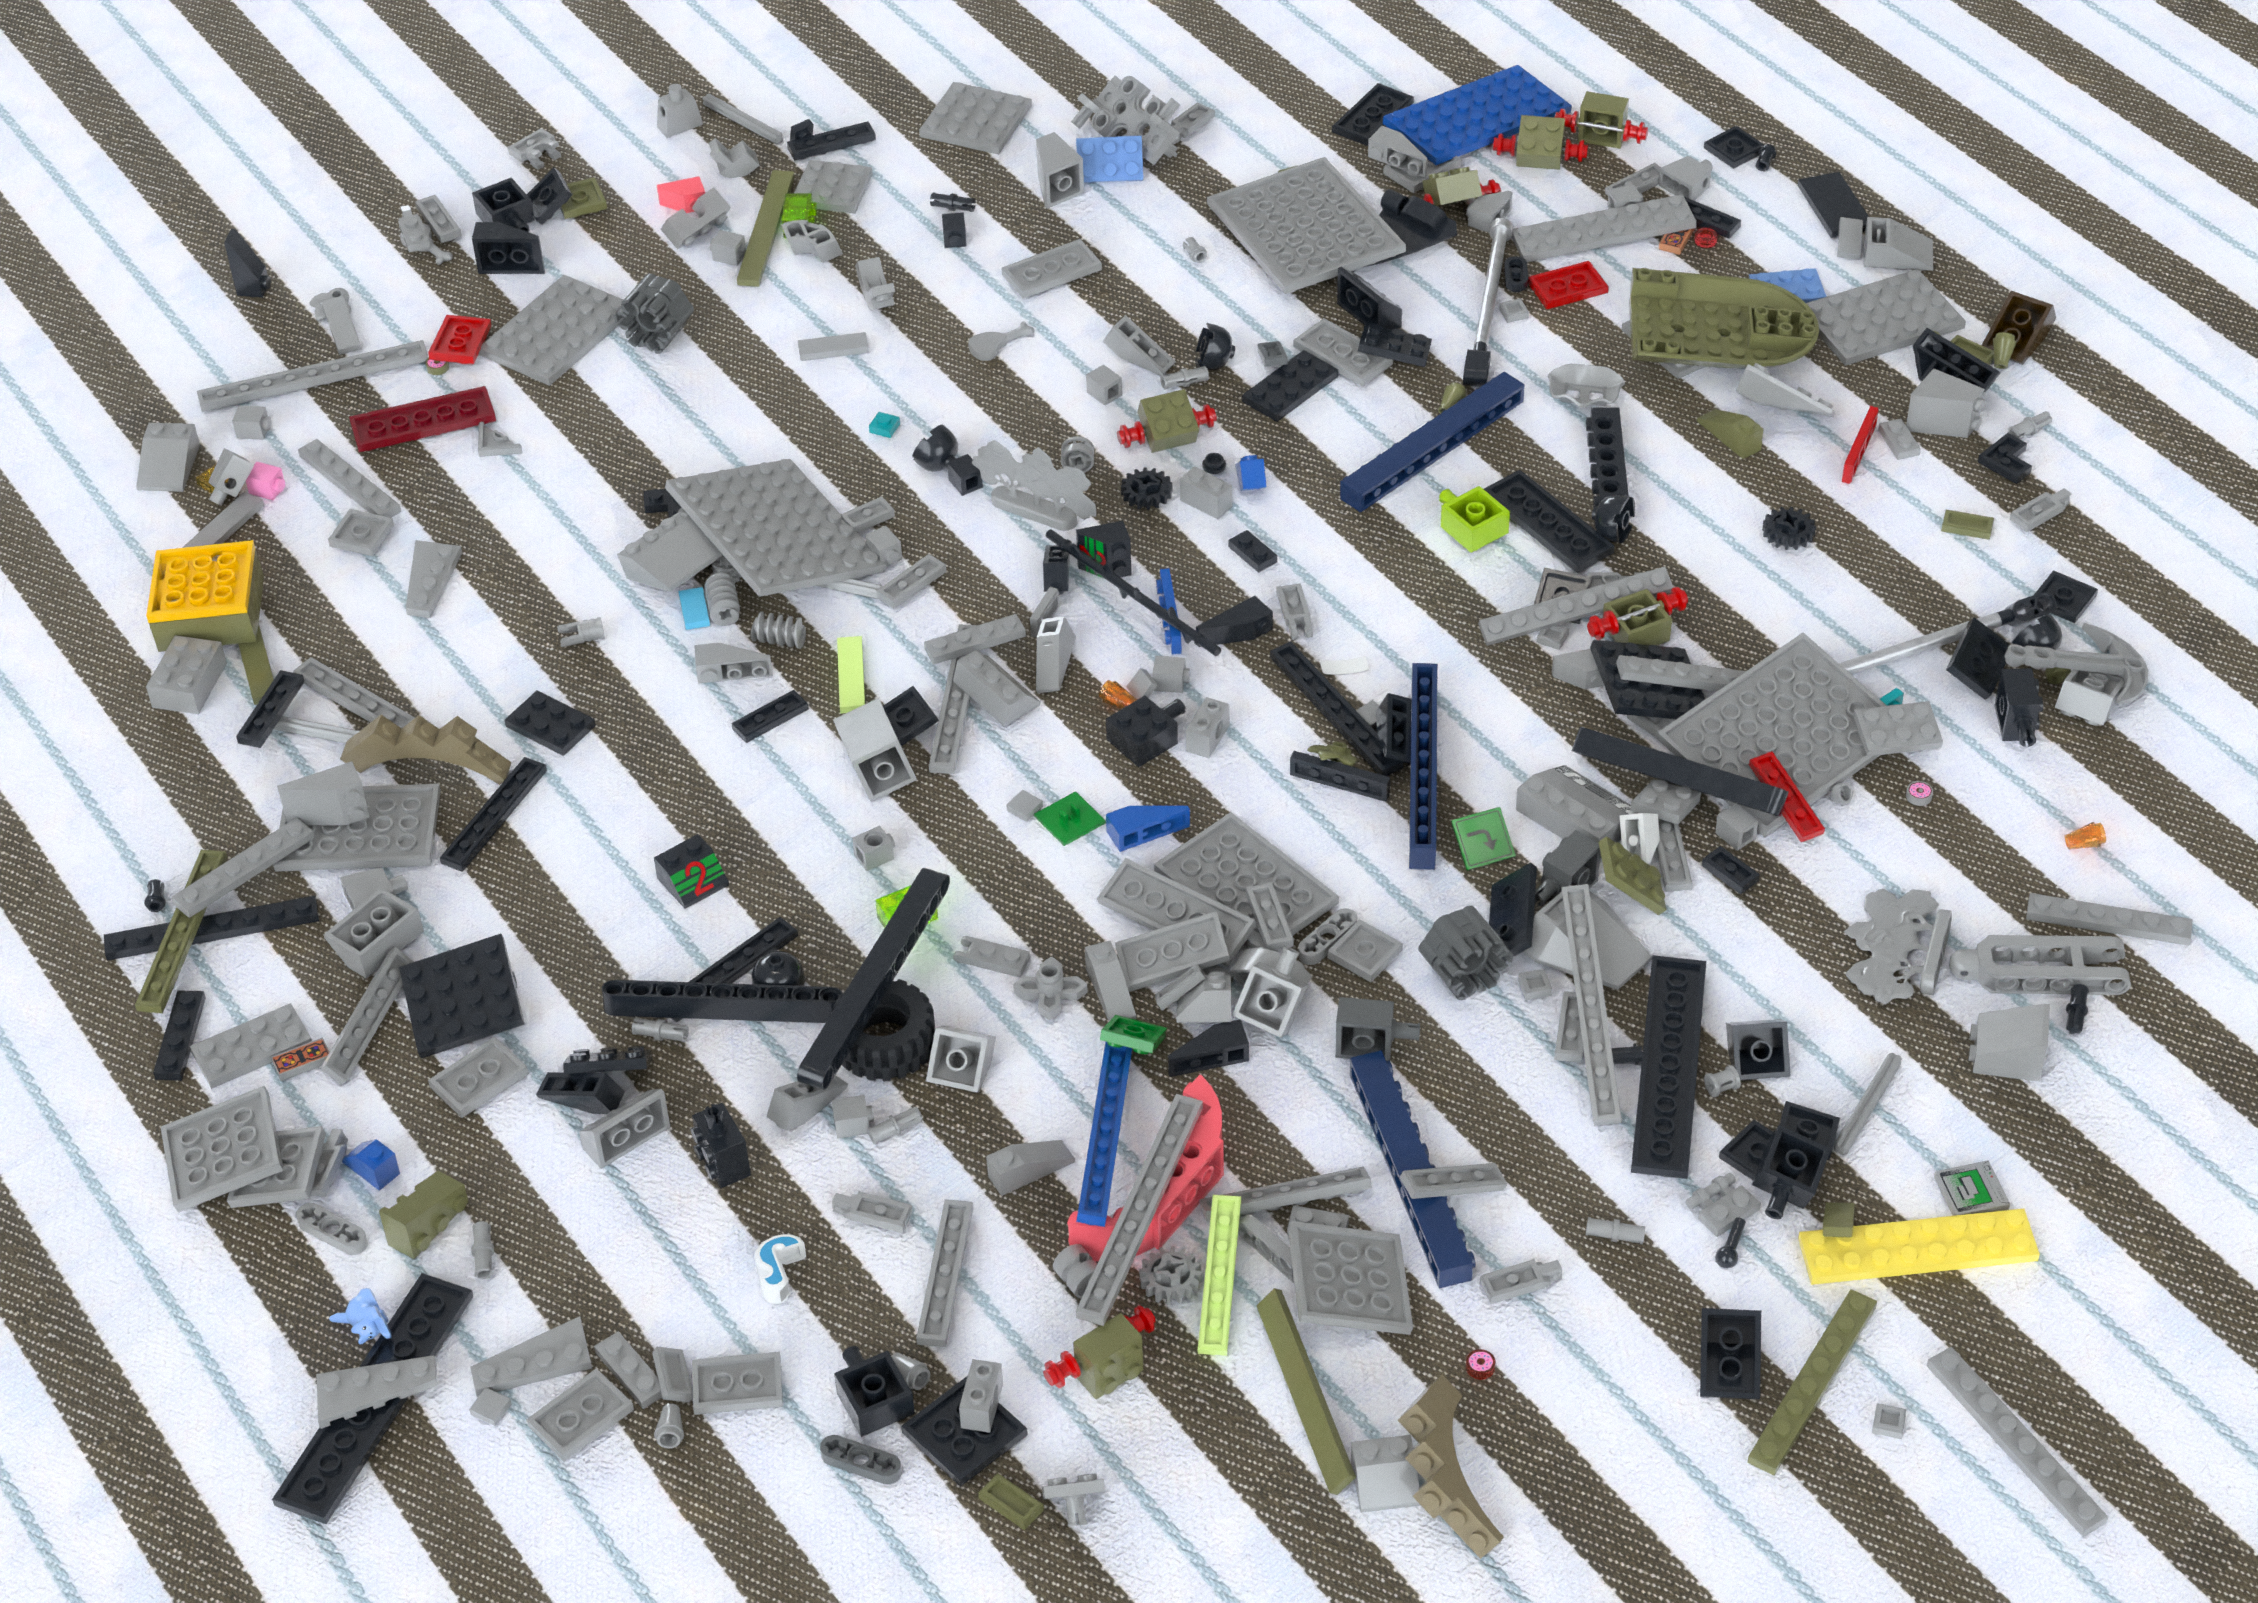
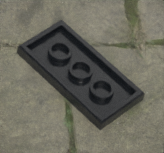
M1377 83L1332 126V133L1368 146L1369 138L1381 126L1387 127L1383 124V116L1412 105L1414 97Z
M1840 172L1798 179L1797 186L1831 238L1838 237L1840 217L1863 220L1862 232L1866 231L1867 217L1869 216Z

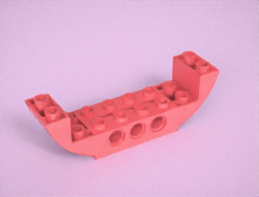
M1199 1075L1193 1082L1186 1085L1183 1096L1203 1101V1109L1136 1256L1153 1248L1159 1250L1199 1205V1199L1205 1198L1224 1176L1222 1110L1216 1093L1202 1075ZM1118 1208L1113 1218L1107 1215L1105 1227L1076 1222L1078 1211H1074L1067 1222L1069 1246L1081 1244L1092 1257V1260L1099 1261L1123 1208Z

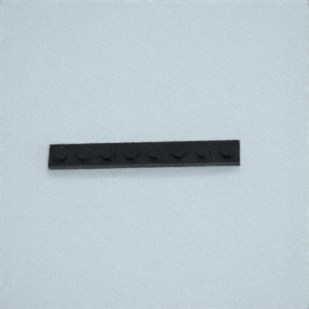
M1291 641L1270 650V658L1378 774L1387 776L1403 768V761L1384 756L1377 732Z
M316 896L203 916L192 945L318 922L319 913ZM169 923L104 934V949L107 961L157 952Z

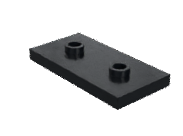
M1531 862L1494 883L1491 888L1489 925L1501 938L1513 956L1532 947L1537 867Z

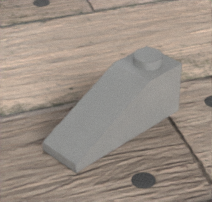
M1126 315L1112 327L1102 341L1120 358L1159 376L1165 374L1176 362Z
M1111 941L1085 947L1086 970L1108 1021L1115 1015L1136 1019V1013L1121 965Z
M835 1075L826 1090L798 1081L775 1088L766 1117L784 1130L801 1126L827 1106L831 1100H834L845 1091L848 1083Z
M1062 1140L1013 1144L986 1156L988 1178L1001 1196L1075 1162L1074 1156Z

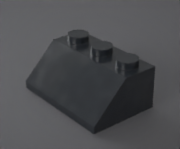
M1343 267L1338 268L1337 304L1363 325L1365 323H1376L1388 329L1402 327V309L1399 305L1392 302L1359 275Z

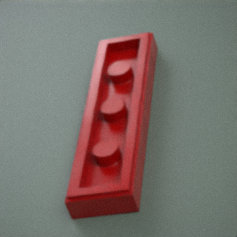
M1870 406L1844 463L1842 482L1850 484L1855 476L1877 426L1878 407Z
M1773 751L1750 759L1748 765L1760 782L1789 792L1782 815L1800 842L1824 834V826Z

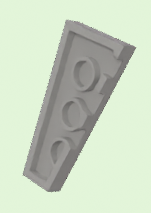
M415 540L406 602L407 615L431 618L462 555L461 546Z
M581 1317L570 1320L471 1366L476 1396L478 1397L485 1387L498 1392L592 1369Z
M435 1356L316 1374L318 1423L320 1429L330 1426L331 1421L344 1417L346 1420L357 1416L356 1412L371 1406L374 1409L382 1407L390 1399L396 1397L403 1399L438 1386Z

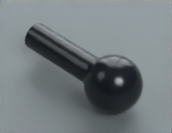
M1735 1218L1725 1246L1719 1248L1715 1254L1716 1263L1723 1268H1732L1738 1262L1736 1248L1746 1224L1744 1219Z

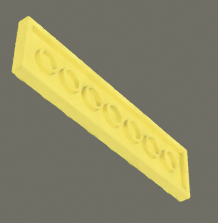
M2025 1209L1853 1226L1852 1237H1824L1823 1229L1799 1232L1798 1236L1811 1285L2038 1261L2040 1255Z

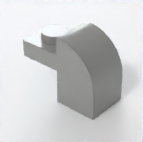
M716 138L709 142L710 156L717 163L719 173L724 177L737 178L746 176L760 166L756 152L743 140L730 150Z

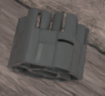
M646 274L622 301L621 308L614 314V321L618 322L624 316L625 318L618 326L623 330H627L625 335L626 338H630L628 342L634 347L646 345L651 351L659 344L655 353L660 354L686 325V322L694 312V308L677 282L654 274Z
M1467 906L1461 910L1439 917L1418 948L1421 955L1458 1000L1466 999V996L1461 991L1462 989L1470 997L1477 989L1485 991L1486 987L1488 989L1497 985L1496 981L1500 978L1498 971H1503L1508 967V964L1502 957H1505L1511 963L1514 958L1511 951L1474 906Z

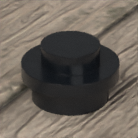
M1210 453L1203 460L1202 467L1207 473L1218 474L1225 470L1226 461L1221 454Z

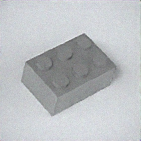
M175 635L146 686L152 708L199 715L227 664L221 642Z

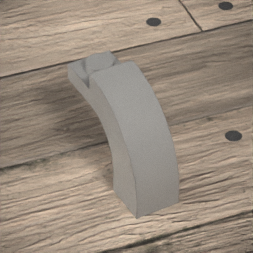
M880 257L857 261L855 267L861 290L869 309L875 310L894 306V284H887Z

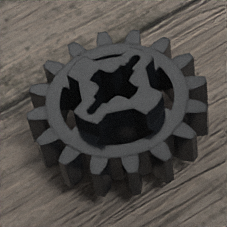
M1144 467L1143 471L1140 472L1135 469L1134 474L1127 473V479H1122L1121 495H1123L1124 502L1129 501L1130 507L1136 504L1139 510L1142 507L1150 510L1151 506L1158 509L1159 503L1166 505L1167 499L1172 498V482H1170V476H1165L1164 471L1156 473V468L1149 471Z
M1780 507L1779 512L1773 509L1771 510V515L1766 514L1765 520H1763V537H1768V543L1775 542L1776 548L1781 545L1784 546L1785 550H1788L1789 547L1798 550V545L1807 547V542L1812 543L1815 536V519H1810L1811 514L1809 513L1803 515V509L1794 511L1793 507H1790L1789 510Z

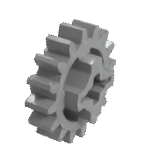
M1171 1246L1170 1252H1165L1161 1247L1159 1248L1160 1254L1156 1255L1150 1252L1149 1260L1143 1259L1142 1268L1139 1270L1141 1288L1146 1289L1147 1297L1155 1295L1157 1303L1163 1298L1166 1299L1167 1305L1171 1304L1172 1299H1176L1181 1304L1182 1297L1185 1296L1191 1299L1192 1291H1199V1283L1202 1282L1200 1262H1195L1194 1254L1186 1256V1249L1183 1248L1178 1253L1175 1252V1247Z

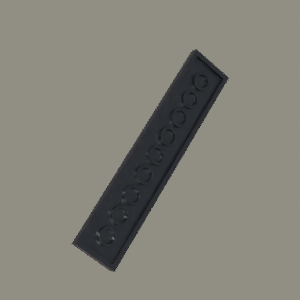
M1652 955L1631 1173L1682 1179L1688 1178L1706 961Z
M421 1273L387 1324L392 1337L386 1339L381 1334L360 1367L436 1356L474 1297L472 1290ZM408 1397L390 1399L382 1407L374 1409L371 1406L356 1412L357 1416L346 1420L344 1417L331 1421L330 1426L322 1429L319 1427L272 1498L274 1506L327 1524Z

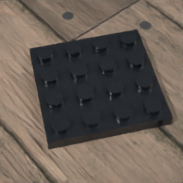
M1609 640L1592 641L1590 649L1615 714L1678 719L1705 700L1702 689L1623 680L1620 677L1616 664L1619 655L1691 664L1684 648L1621 643Z
M501 933L399 967L417 1052L421 1059L525 1025L505 940Z

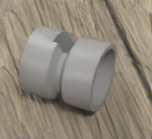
M1074 1244L1058 1254L1054 1260L1053 1269L1064 1282H1067V1286L1075 1296L1081 1299L1097 1263L1092 1260V1257L1081 1244Z

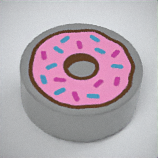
M1914 781L1908 785L1906 798L1911 804L1924 806L1931 802L1933 788L1928 783Z

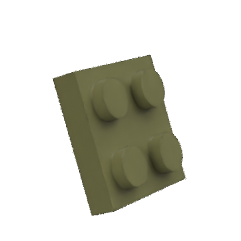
M595 177L567 184L572 196L560 207L565 219L576 218L607 209L606 200Z

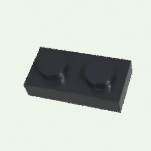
M1248 530L1228 540V547L1258 573L1277 563V554Z
M1721 846L1702 859V867L1739 894L1744 893L1759 882L1760 874Z

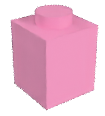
M256 462L246 479L249 494L274 500L283 491L285 480L281 468Z

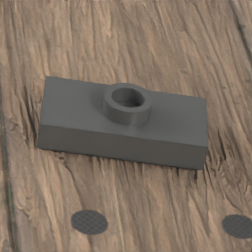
M1279 341L1257 344L1258 353L1265 367L1288 364L1287 355Z

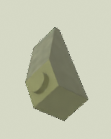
M1714 409L1697 418L1699 424L1742 459L1761 450L1764 428L1749 416Z

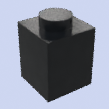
M964 212L942 214L944 248L966 247Z
M969 454L947 462L948 479L962 496L983 488L980 470L972 464L973 459Z

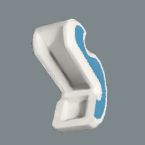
M791 1234L773 1236L763 1241L755 1251L757 1274L760 1277L761 1293L763 1298L771 1304L783 1303L790 1296L787 1286L789 1281L782 1264L787 1265L803 1260L806 1257L805 1244L798 1236Z

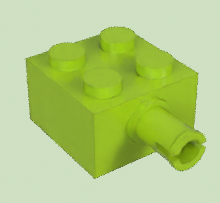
M1480 486L1458 497L1450 489H1445L1440 493L1439 501L1443 503L1441 505V528L1469 552L1472 553L1509 533L1510 511Z

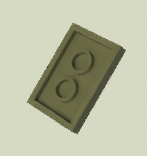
M1607 836L1600 840L1599 847L1606 881L1657 915L1666 911L1665 893L1662 890L1659 870L1655 866H1650L1644 862L1637 854H1632L1626 850L1619 842H1614Z

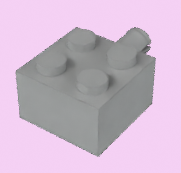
M1286 946L1283 947L1275 968L1260 962L1252 966L1232 1016L1280 1038L1288 1034L1309 985L1292 977L1291 971L1300 953Z

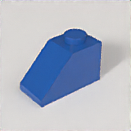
M377 1139L362 1142L342 1160L343 1164L379 1191L400 1175L395 1153Z

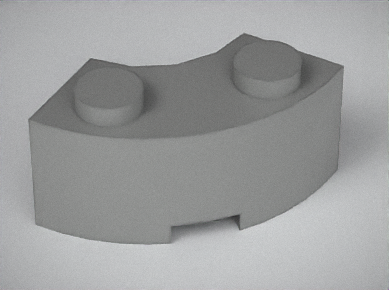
M794 220L781 224L795 255L802 253L813 254L824 263L843 254L834 235L821 224L809 223L808 220Z
M1264 947L1246 949L1230 972L1244 987L1253 965L1260 962L1275 968L1281 954ZM1296 960L1291 975L1293 978L1308 984L1312 976L1305 970L1304 965Z

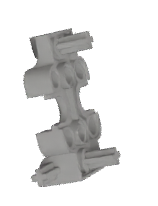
M1114 75L1096 99L1091 100L1083 93L1077 98L1084 106L1071 122L1079 129H1081L1092 113H1095L1091 120V126L1103 137H1115L1122 129L1127 130V134L1123 136H1142V156L1153 165L1156 164L1163 154L1169 158L1177 156L1178 153L1176 151L1178 148L1172 142L1180 132L1169 123V120L1180 104L1172 97L1167 103H1164L1153 94L1145 107V111H1143L1141 107L1142 102L1151 90L1133 76H1126L1121 80ZM1150 126L1149 132L1143 135V130Z

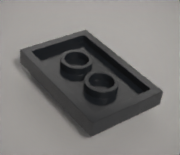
M1365 323L1358 352L1425 367L1432 339L1427 338L1423 334L1414 335L1405 333L1401 329H1388L1376 323Z
M1974 617L1968 622L1946 671L1986 700L1992 695L1999 680L2001 669H2004L2006 664L2005 653L2010 644Z
M538 690L504 720L507 728L562 756L570 751L596 726L594 718Z
M644 1046L628 1047V1051L618 1052L616 1047L600 1049V1053H590V1049L573 1050V1054H569L563 1062L564 1074L647 1069L652 1061V1050H645Z

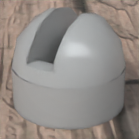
M1848 783L1835 784L1831 788L1832 795H1830V798L1838 804L1849 803L1853 796L1851 786Z

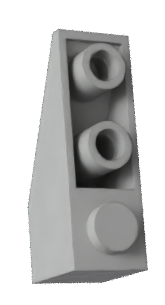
M1381 126L1369 138V158L1424 178L1427 176V157L1401 132Z
M1065 616L1042 619L1037 635V693L1053 692L1061 689L1076 639V635Z
M723 643L694 645L698 684L773 676L770 655Z

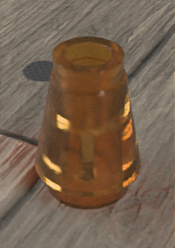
M1107 680L1099 692V698L1103 699V703L1121 709L1138 700L1117 681Z
M2091 822L2064 835L2065 843L2069 850L2101 847V844L2106 843V833L2101 823L2095 824Z

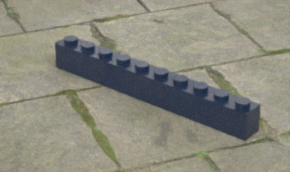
M1502 372L1473 393L1459 400L1458 403L1444 410L1440 415L1428 421L1416 431L1411 432L1400 442L1395 443L1391 448L1377 455L1376 458L1362 465L1349 476L1344 477L1340 481V499L1361 513L1523 403L1525 384L1506 372Z
M1412 663L1409 869L1435 870L1438 664Z
M1382 1050L1351 1057L1350 1078L1438 1288L1472 1281V1269L1476 1268L1475 1258L1472 1251L1468 1252L1466 1249L1465 1234L1462 1229L1458 1230L1456 1214L1453 1207H1448L1447 1196L1412 1199L1400 1179V1175L1405 1170L1436 1168L1434 1164L1430 1165L1428 1148L1425 1143L1421 1144L1419 1127L1416 1122L1412 1123L1410 1106L1407 1101L1403 1102L1401 1085L1398 1080L1394 1081L1393 1067L1390 1060H1385Z

